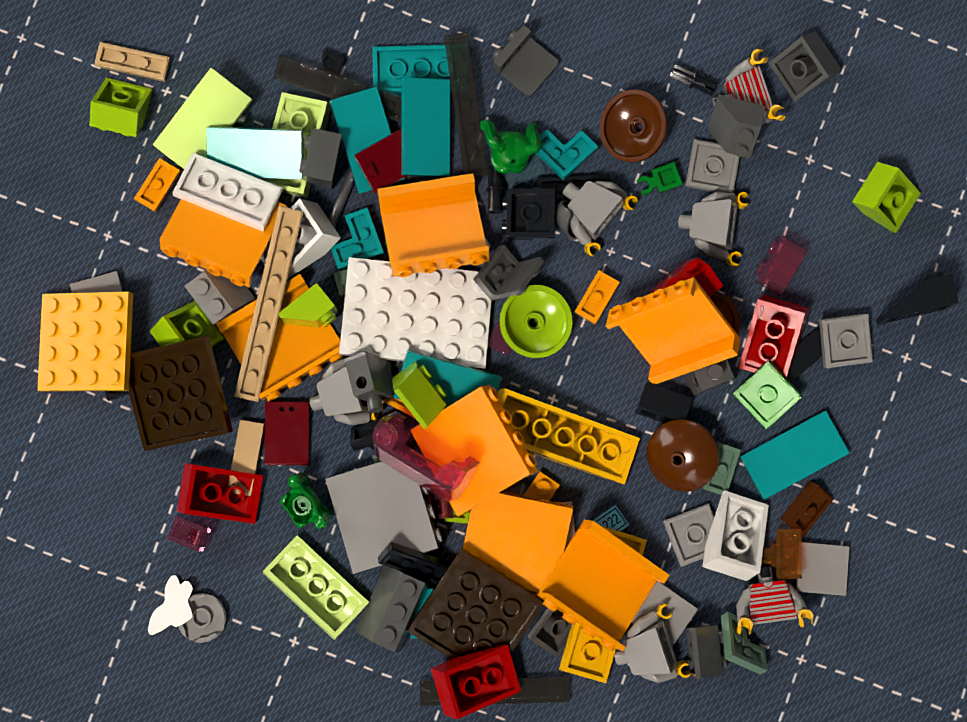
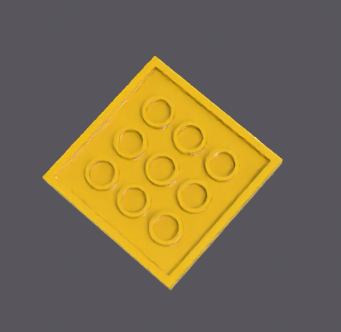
M133 293L42 294L37 391H129Z

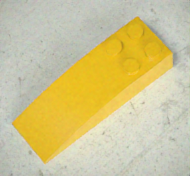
M506 388L498 390L499 402L503 409H506L511 415V423L515 430L522 435L524 439L523 445L528 453L625 485L640 438Z

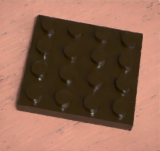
M209 335L130 353L129 395L144 451L233 432Z
M461 547L411 622L407 632L450 659L504 644L508 645L511 654L543 607L542 603L544 600Z

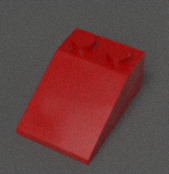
M696 257L685 260L650 292L654 293L658 289H664L679 281H685L694 277L710 298L723 284L710 265Z
M764 294L760 296L756 303L739 368L756 373L770 360L787 378L810 308Z
M185 463L177 512L255 524L263 475ZM230 475L235 476L249 492L252 480L254 479L251 496H246L244 490L238 486H228ZM237 489L240 494L230 493V491Z
M507 644L457 657L430 668L444 715L457 720L521 692Z

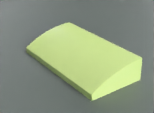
M210 68L153 143V146L185 169L192 153L207 158L206 128L208 126L233 127L253 99L216 70Z
M282 92L272 129L303 130L304 158L306 159L308 149H304L306 135H311L313 128L326 130L331 106L326 101ZM259 178L282 187L283 193L308 198L312 184L303 179Z
M298 535L263 570V574L334 640L369 603Z

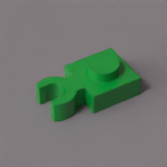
M674 162L652 169L651 174L653 177L641 176L636 181L637 184L642 182L648 184V189L641 191L642 196L649 195L654 188H657L658 193L661 194L682 186V181Z

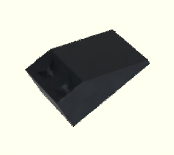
M937 272L928 275L927 278L923 279V283L914 288L876 320L877 325L946 310L959 303L952 274L943 275V272Z

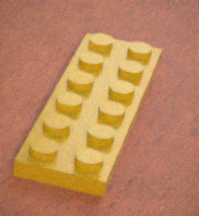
M602 526L643 556L647 540ZM578 623L571 625L559 670L606 683L616 649L612 652L600 644L601 639L596 636L591 638L581 631L583 627Z

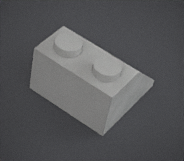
M207 270L185 285V288L216 328H218L216 323L256 300L246 286L235 285L230 279L223 276H214Z

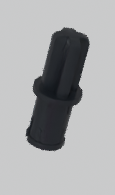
M675 64L670 72V77L689 85L690 89L693 87L709 96L713 95L714 89H716L718 82L700 75L699 71L695 73L678 64Z
M490 165L488 168V187L486 188V192H488L487 212L490 214H501L503 212V192H505L503 173L498 172Z

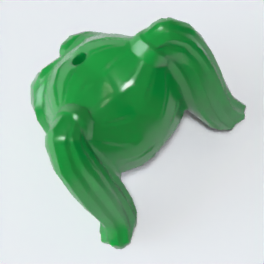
M484 119L480 122L481 130L485 132L486 141L492 148V166L500 173L508 174L512 172L521 174L528 165L530 155L538 153L542 146V139L538 132L539 126L535 122L527 126L525 135L516 131L498 133L490 120Z
M304 472L289 476L288 485L291 490L279 500L281 506L288 512L297 528H303L311 522H314L318 529L325 528L327 523L332 520L333 513L326 506L322 505L321 500L310 487L309 476Z

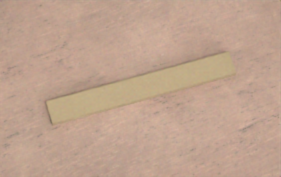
M280 205L278 207L234 397L256 402L259 400L279 316L278 313L280 312L303 215L301 210Z

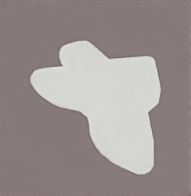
M176 575L169 578L165 587L164 604L156 608L150 618L148 628L150 635L161 632L170 625L175 627L181 626L192 618L193 614L188 599L193 588L189 581H184L180 585Z

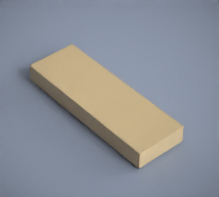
M100 42L94 65L99 68L165 82L171 59L167 56Z
M240 420L231 470L256 474L265 424ZM230 475L228 486H238L244 490L246 496H251L254 479L252 480L250 492L235 476ZM237 489L230 491V493L240 494Z

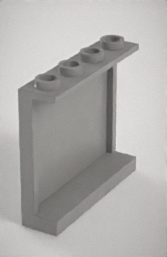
M407 453L325 479L353 574L382 566V564L378 563V556L390 542L422 553L441 548L440 542H443L440 529L434 526L433 519L436 518L433 505H428L426 495L429 494L425 480L421 481L420 479L421 463L418 456L414 457L413 453Z

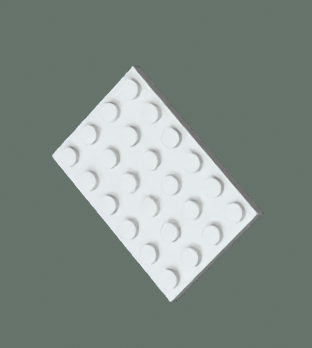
M349 257L339 355L353 356L366 351L386 360L403 362L406 351L410 350L478 370H485L491 300L473 280L478 271L445 268L438 269L433 273L420 272L408 277H393L391 265L388 261Z

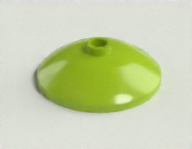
M529 285L523 294L509 296L503 304L499 319L501 334L508 346L522 356L528 358L550 356L565 345L571 334V310L566 300L552 288L543 285ZM530 319L536 320V327H531L529 325Z

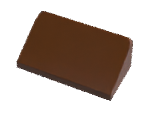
M809 481L780 519L804 537L834 499L819 485Z

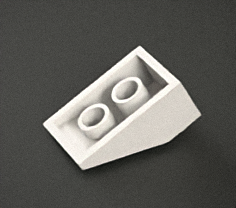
M300 198L291 207L292 209L303 211L288 278L324 256L341 238L318 203ZM270 241L261 257V260L264 263V265L266 262Z
M723 491L705 544L702 567L744 581H748L760 573L769 505Z

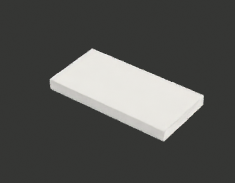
M192 153L173 191V196L264 232L280 199L283 188Z

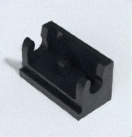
M646 382L635 413L662 423L675 419H686L693 398Z

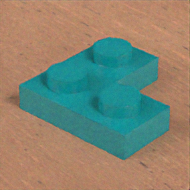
M547 129L540 135L542 146L539 152L535 154L564 181L598 150V146L582 130L567 144L563 145Z
M368 208L345 215L352 239L335 244L331 248L338 270L348 267L349 257L372 259L384 254Z

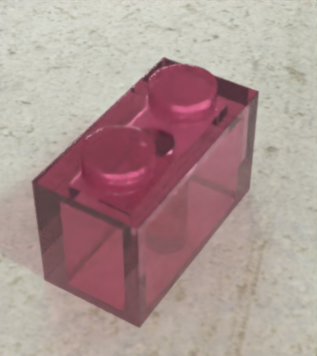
M781 237L778 242L773 240L766 252L770 255L766 263L761 261L755 271V274L758 275L755 282L778 296L784 293L807 253L805 249L784 237Z

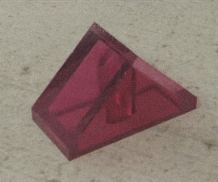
M175 516L167 539L192 550L203 552L211 529Z

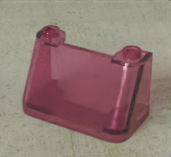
M394 411L381 418L372 434L376 457L443 500L454 501L458 499L464 492L480 462L469 456L463 462L452 460L441 467L405 445L411 434L406 432L404 428V420L406 419L404 415Z

